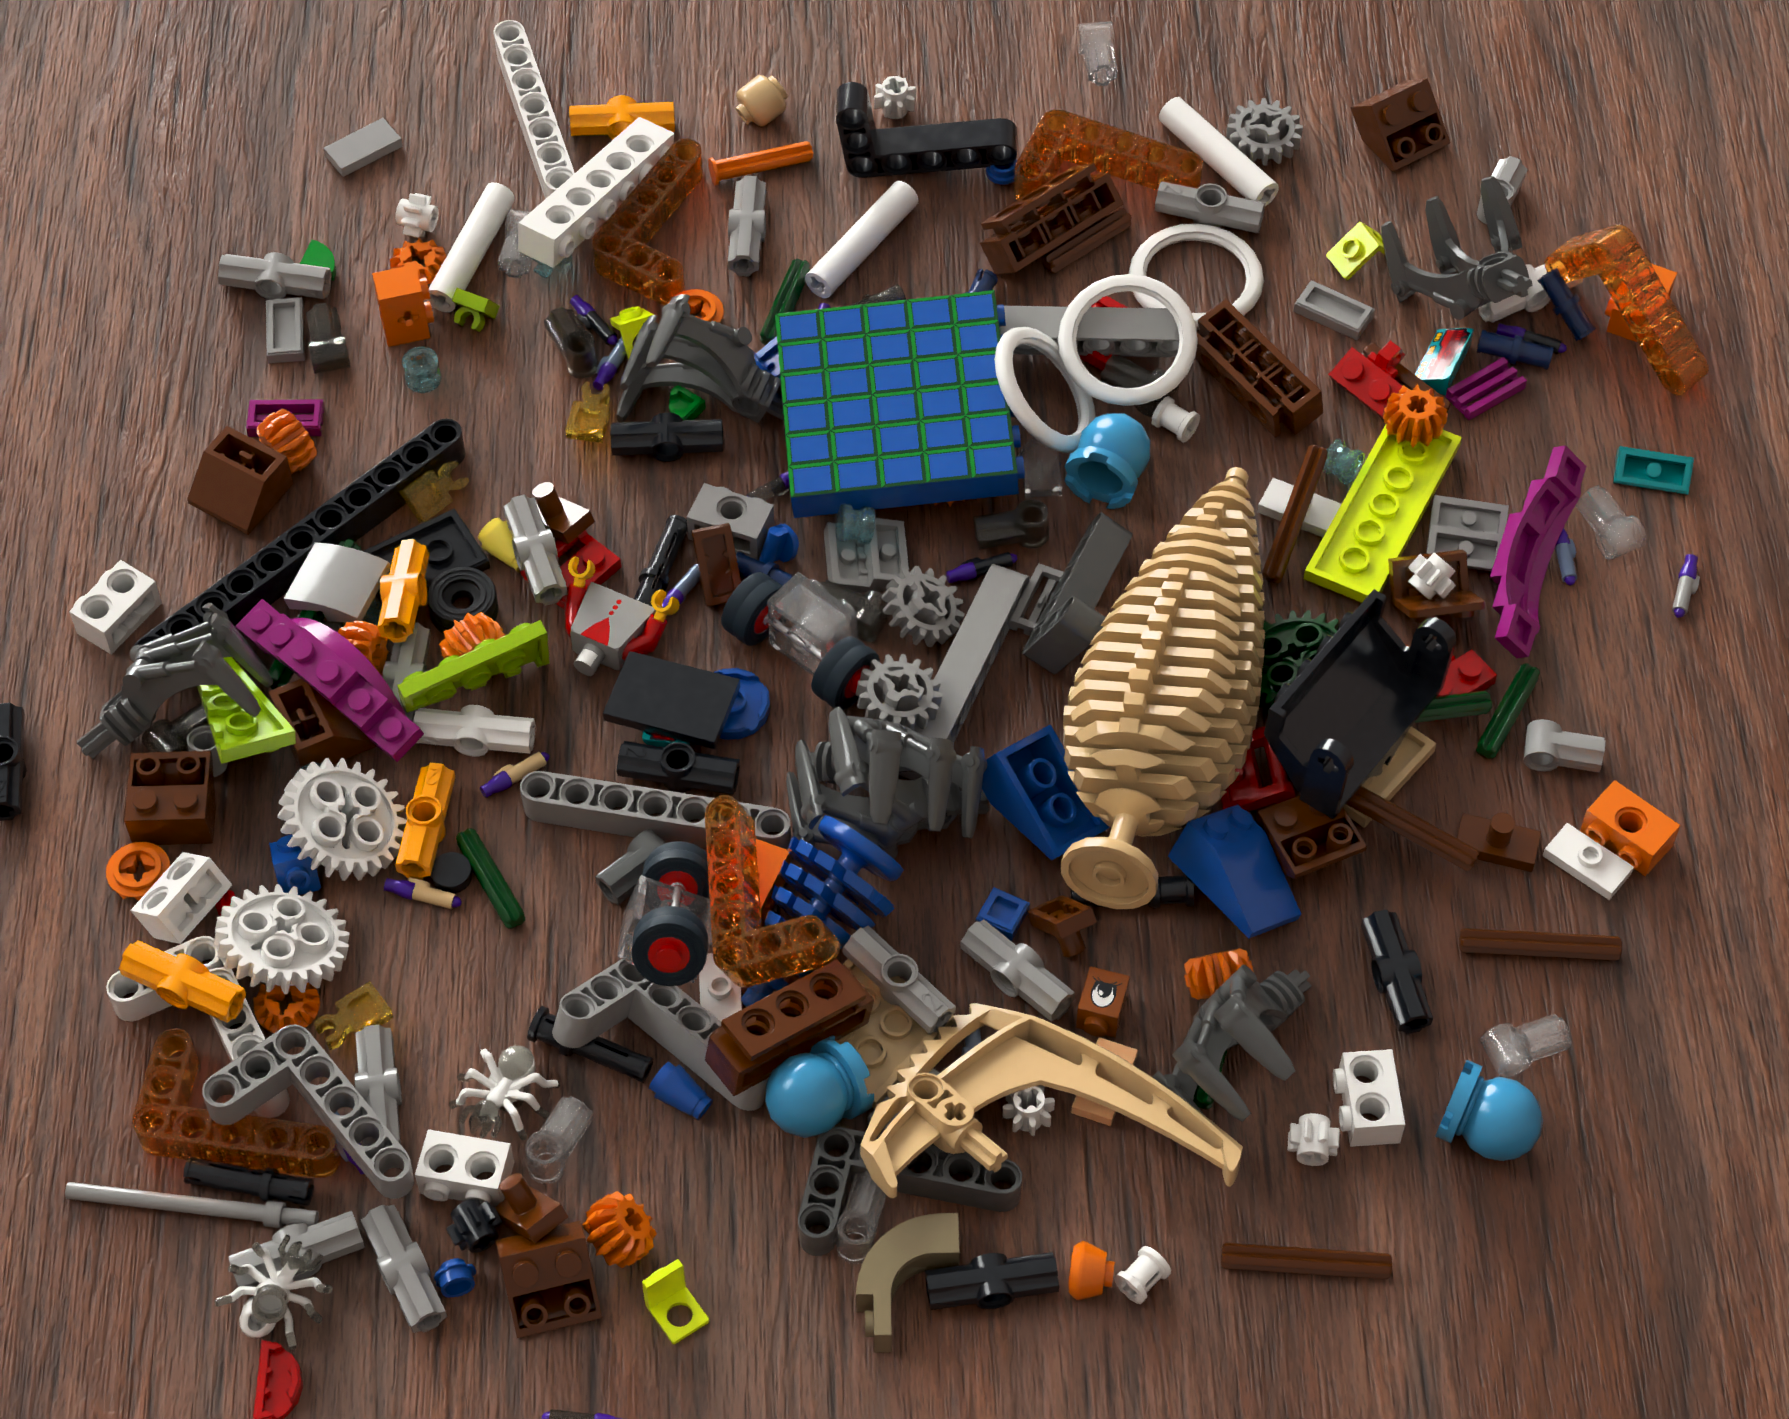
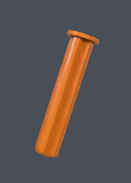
M804 141L716 161L711 157L708 159V167L712 182L716 186L719 185L721 180L808 162L813 158V150L810 142Z

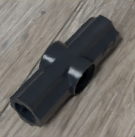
M666 412L655 415L651 422L611 423L612 456L651 454L656 460L673 462L680 459L683 453L723 452L722 419L683 420L677 414Z
M10 702L0 703V821L13 820L16 815L21 814L22 783L27 772L23 759L25 712L22 707L15 706Z
M624 741L619 750L617 776L663 783L669 791L679 793L695 788L733 795L737 789L740 771V759L697 753L688 744L682 742H674L666 747ZM677 766H683V767H684V768H681V769H674V767H677Z
M1387 909L1373 912L1370 916L1362 919L1361 928L1372 956L1371 969L1375 986L1379 993H1385L1397 1031L1405 1032L1406 1034L1420 1032L1423 1028L1432 1024L1433 1016L1421 985L1422 970L1419 958L1414 950H1409L1396 912H1389Z
M1053 1252L1008 1259L1006 1255L1001 1253H988L975 1257L966 1265L925 1270L926 1291L930 1310L976 1304L981 1309H997L1009 1305L1015 1298L1059 1292L1058 1270Z

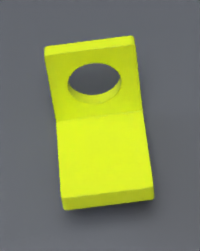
M1359 221L1326 256L1342 277L1349 280L1378 251L1383 254L1385 252L1381 235Z
M639 306L624 309L619 312V316L610 318L611 326L621 333L628 360L633 349L634 338L637 336L643 323L653 315L644 308L640 309Z
M679 1259L666 1267L658 1269L642 1281L645 1306L672 1344L678 1343L709 1323V1318L686 1287L684 1266ZM677 1305L688 1307L693 1314L691 1321L681 1327L672 1325L667 1319V1314L672 1307Z

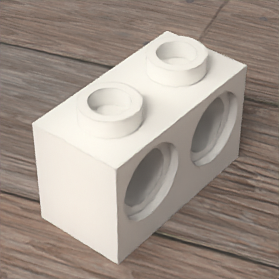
M120 560L111 570L106 571L100 577L99 582L85 596H81L75 602L69 613L77 634L112 655L162 604L155 580Z
M182 852L130 911L153 938L181 944L229 890L232 884L210 857Z
M1393 1050L1342 1052L1339 1068L1333 1069V1086L1335 1094H1342L1343 1106L1339 1107V1123L1342 1132L1348 1131L1350 1147L1400 1143L1405 1128V1119ZM1365 1076L1371 1079L1372 1082L1363 1083L1356 1079V1077ZM1362 1114H1373L1376 1117H1378L1379 1120H1367L1362 1116Z
M428 1129L415 1172L419 1193L435 1201H446L448 1198L461 1201L478 1199L481 1204L488 1201L490 1206H497L505 1199L499 1189V1185L505 1178L511 1175L514 1166L511 1143ZM441 1165L452 1166L447 1172H435V1169ZM482 1172L494 1173L486 1180L476 1179V1176Z

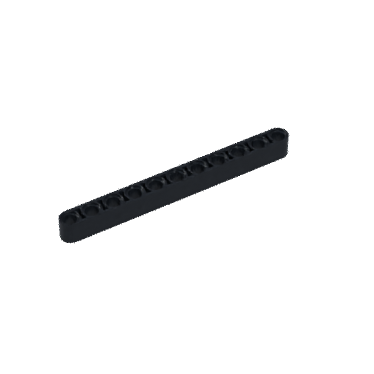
M447 418L432 423L145 634L135 645H143L170 633L175 635L204 623L203 616L206 612L202 607L207 603H212L219 610L224 611L234 626L261 599L269 605L274 603L287 593L315 542L339 545L340 541H346L347 539H352L356 542L458 466L466 455L460 424L453 419Z

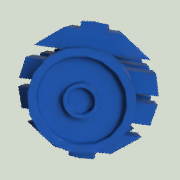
M827 815L821 820L818 830L831 845L841 852L838 860L820 849L817 850L813 845L802 839L799 841L795 836L791 838L787 848L789 854L818 878L810 873L807 874L802 868L792 863L788 864L785 860L783 861L779 875L810 902L807 903L800 897H796L792 892L774 885L772 900L789 915L797 918V921L793 924L772 911L768 912L765 925L782 937L783 941L778 945L760 935L755 947L768 957L769 961L764 967L759 962L753 960L749 973L757 980L742 996L741 1001L743 1005L748 1007L772 994L773 991L776 992L789 985L783 979L787 972L792 973L798 978L814 972L798 959L801 952L822 965L834 956L826 947L812 939L815 933L841 949L844 947L851 935L827 916L828 914L856 931L861 927L869 926L873 928L876 925L870 917L849 900L874 915L878 914L882 918L890 914L895 909L894 905L857 874L864 868L884 880L894 882L904 871L901 865L869 839L846 824Z

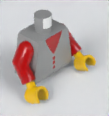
M573 557L568 564V569L575 578L574 583H570L568 587L564 613L566 633L571 637L573 651L579 654L574 661L575 668L584 675L592 676L600 664L614 670H621L629 651L644 655L652 653L656 649L668 623L665 620L666 616L673 615L679 610V600L672 596L668 605L663 608L662 603L667 595V592L664 590H657L652 595V606L594 582H591L587 587L585 586V581L594 575L595 565L591 560H588L586 571L579 574L577 572L579 558Z

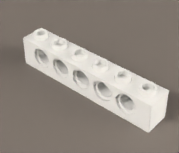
M641 117L637 118L518 223V251L552 268L564 258H568L579 244L585 239H589L599 226L605 221H609L619 208L625 203H629L640 189L645 185H649L660 171L672 164L675 157V149L673 148L674 133Z

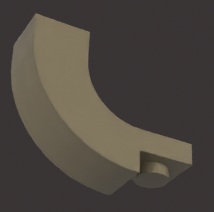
M958 1213L927 1214L904 1221L880 1237L867 1253L857 1279L856 1312H865V1337H874V1353L892 1352L891 1305L898 1288L907 1279L925 1272V1270L959 1266Z

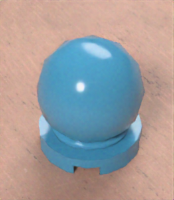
M1106 413L1096 417L1082 431L1078 448L1070 454L1064 466L1067 472L1064 480L1070 490L1089 504L1092 498L1109 503L1107 509L1121 508L1128 504L1138 485L1137 478L1145 471L1150 459V438L1142 424L1125 413Z
M831 1035L812 1046L810 1053L790 1056L772 1070L766 1083L765 1103L771 1119L784 1132L808 1138L829 1131L842 1118L853 1119L872 1108L874 1094L867 1095L864 1079L869 1077L870 1073L861 1055L848 1041L839 1044L835 1041V1036Z
M1466 1060L1435 1137L1451 1143L1456 1132L1457 1136L1462 1134L1468 1146L1484 1158L1498 1161L1519 1158L1530 1151L1541 1136L1543 1116L1539 1102L1528 1088L1516 1080L1497 1077L1484 1081V1078L1479 1076L1483 1066Z

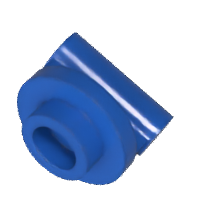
M779 524L769 528L759 561L766 564L768 562L774 563V561L778 560L787 562L796 557L799 540L791 527L786 524Z

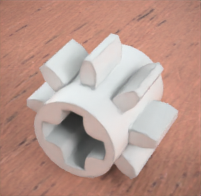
M891 76L887 77L882 85H875L874 108H882L885 118L901 119L908 111L915 110L916 87H908L906 78Z
M410 193L409 200H400L395 219L398 225L404 226V235L419 238L425 237V231H434L438 221L439 210L437 206L430 205L431 196Z
M1433 553L1428 559L1419 554L1408 567L1414 573L1408 582L1429 600L1436 593L1444 599L1456 586L1449 579L1456 571L1436 553Z
M1033 1086L1006 1096V1101L1009 1104L1003 1106L1002 1116L1006 1119L1013 1118V1132H1017L1020 1129L1029 1132L1031 1136H1035L1036 1130L1041 1125L1050 1127L1051 1115L1048 1112L1054 1110L1055 1100L1054 1098H1045V1086Z
M1316 1113L1304 1114L1300 1116L1298 1124H1290L1287 1150L1291 1152L1297 1151V1160L1302 1164L1310 1166L1324 1165L1328 1162L1329 1155L1337 1156L1340 1129L1330 1128L1331 1121L1324 1115Z

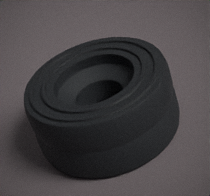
M471 567L449 569L438 575L429 587L427 602L430 617L434 626L441 633L452 629L454 620L462 621L467 613L475 616L482 612L492 618L493 621L497 618L498 600L495 586L492 580L478 569ZM460 597H468L473 600L472 605L465 609L455 608L452 604Z

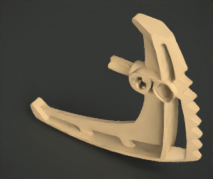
M971 1003L969 1005V1015H954V1027H938L937 1035L939 1040L923 1041L924 1053L910 1055L911 1067L897 1071V1079L900 1083L887 1087V1095L890 1099L880 1102L876 1106L860 1147V1155L872 1180L890 1198L897 1196L896 1176L932 1144L950 1154L967 1152L987 1170L997 1172L1001 1169V1163L1007 1160L1008 1154L982 1133V1123L974 1117V1113L1004 1096L1041 1085L1071 1093L1103 1105L1174 1140L1220 1167L1224 1181L1229 1187L1233 1185L1238 1175L1243 1150L1242 1145L1187 1101L1152 1076L1113 1052L1078 1034L1038 1017L978 1003ZM987 1025L997 1030L996 1033L965 1053L937 1076L929 1073L948 1052L977 1029ZM900 1112V1113L893 1119V1121L887 1126V1128L884 1130V1132L881 1134V1136L877 1139V1137L879 1136L880 1132L883 1130V1128L886 1126V1124L891 1120V1118H892L896 1113Z

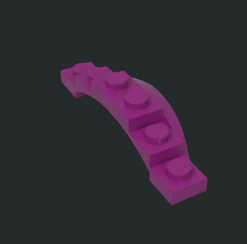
M1566 445L1553 447L1543 479L1531 481L1522 512L1509 514L1490 578L1499 585L1492 608L1501 615L1494 638L1515 658L1529 657L1535 635L1539 633L1541 626L1538 619V607L1547 567L1561 532L1581 495V483L1587 466Z
M263 599L235 626L244 637L261 651L277 659L321 694L357 726L371 742L394 761L398 762L424 735L420 727L406 717L393 691L371 662L352 643L330 627L308 618L290 619L284 613L280 614Z

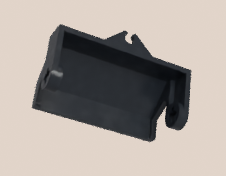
M1375 589L1354 613L1348 611L1343 616L1338 625L1337 632L1333 637L1327 635L1322 640L1316 656L1312 660L1307 658L1301 664L1296 674V679L1292 684L1285 683L1280 688L1274 704L1269 709L1264 730V736L1295 789L1301 793L1299 800L1333 820L1369 777L1380 775L1383 771V765H1389L1410 727L1443 689L1456 645L1454 630L1443 620L1430 617L1425 619L1416 629L1411 646H1406L1382 618L1387 597Z

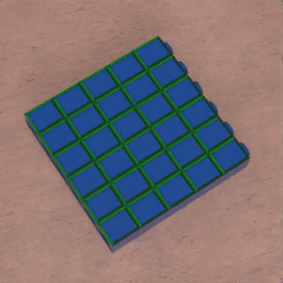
M995 290L775 314L790 495L794 518L1019 494L1018 479L1025 478L1023 456H1015V448L1021 447L1019 425L1012 426L1011 417H1015L1002 394L995 370L996 346L1003 334H1000L999 327L1006 326L1004 304L996 305Z

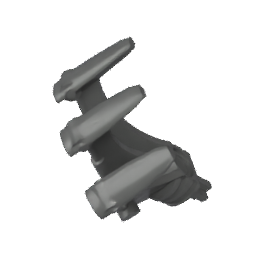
M1494 176L1483 178L1480 190L1484 215L1495 253L1479 261L1470 258L1461 249L1455 228L1443 202L1438 196L1426 200L1425 211L1430 239L1436 257V265L1441 274L1427 272L1410 264L1392 222L1388 221L1381 226V237L1392 281L1391 288L1397 296L1399 303L1415 292H1419L1433 298L1434 302L1449 308L1452 316L1455 319L1461 320L1478 307L1489 302L1497 303L1513 295L1520 297L1528 295L1527 289L1533 286L1532 281L1529 279L1528 270L1523 259L1513 253V250L1523 248L1520 233L1503 189Z
M687 294L674 296L669 304L662 308V318L659 324L655 322L657 315H651L643 323L621 378L620 388L624 389L617 409L616 417L619 423L627 419L643 389L676 385L707 393L722 401L732 411L738 412L740 415L756 423L760 422L766 412L784 421L782 395L776 393L781 379L765 370H761L756 365L753 350L747 346L752 340V335L748 328L740 327L734 329L716 321L708 322L689 315L690 306L688 300L690 296ZM662 358L677 361V363L659 364Z
M207 603L202 607L206 612L203 616L204 623L175 635L170 633L143 645H135L131 648L129 655L133 663L126 669V674L122 680V690L102 706L99 717L101 722L77 741V744L82 748L83 754L89 755L91 758H94L116 739L124 746H127L145 730L150 728L156 718L157 710L163 702L179 691L200 685H218L245 712L253 718L256 717L261 711L256 698L236 672L223 659L224 657H233L267 688L273 684V679L263 661L231 623L227 614L219 610L212 603Z
M837 707L830 712L828 724L836 772L835 780L841 792L832 790L819 783L806 741L799 740L795 746L798 780L794 772H788L786 777L793 836L799 841L802 839L815 846V843L830 844L818 830L824 813L836 817L835 819L869 839L894 859L898 854V845L909 843L918 830L928 829V780L923 776L915 780L898 779L892 813L887 824L873 823L870 814L869 797L848 794L859 786L869 792V765L859 757L846 714L841 707ZM951 782L945 822L942 829H947L956 816L962 814V791L953 782ZM981 791L978 814H987L989 811L987 805L989 801L983 791Z
M846 715L856 742L859 757L869 765V800L873 823L887 824L892 813L899 773L917 772L928 780V830L941 831L945 822L951 782L962 788V836L964 838H973L977 824L983 775L987 769L983 748L971 746L970 752L962 757L956 754L953 740L933 737L930 739L898 723ZM819 742L815 752H810L818 781L836 784L831 742Z
M1242 965L1210 996L1194 1015L1193 1023L1183 1044L1172 1054L1177 1061L1172 1074L1163 1075L1158 1071L1153 1075V1078L1203 1114L1193 1102L1197 1085H1199L1231 1116L1243 1122L1252 1113L1225 1076L1219 1071L1223 1054L1231 1047L1239 1044L1274 1076L1286 1081L1295 1073L1291 1059L1271 1032L1284 1023L1305 1002L1303 994L1312 986L1307 981L1310 977L1309 973L1304 970L1300 974L1297 969H1294L1286 975L1281 971H1276L1262 983H1259L1255 973L1246 965Z

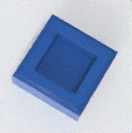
M993 887L978 913L976 921L979 922L984 919L1012 941L1024 921L1027 911L1030 910V903Z

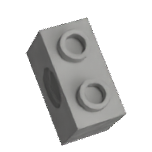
M704 483L687 515L688 539L693 541L691 530L729 523L731 525L736 554L742 552L749 557L759 560L770 527L775 526L774 505L767 503L761 498H751L732 492L725 487H715Z

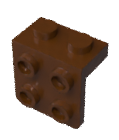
M1463 549L1436 553L1456 571L1449 578L1456 586L1444 599L1436 593L1429 600L1408 582L1414 575L1408 567L1418 555L1388 559L1391 603L1408 617L1413 618L1414 622L1422 623L1427 618H1437V615L1451 614L1455 618H1466L1474 616V611L1485 609L1484 600L1469 590L1467 552ZM1433 553L1421 555L1428 559Z

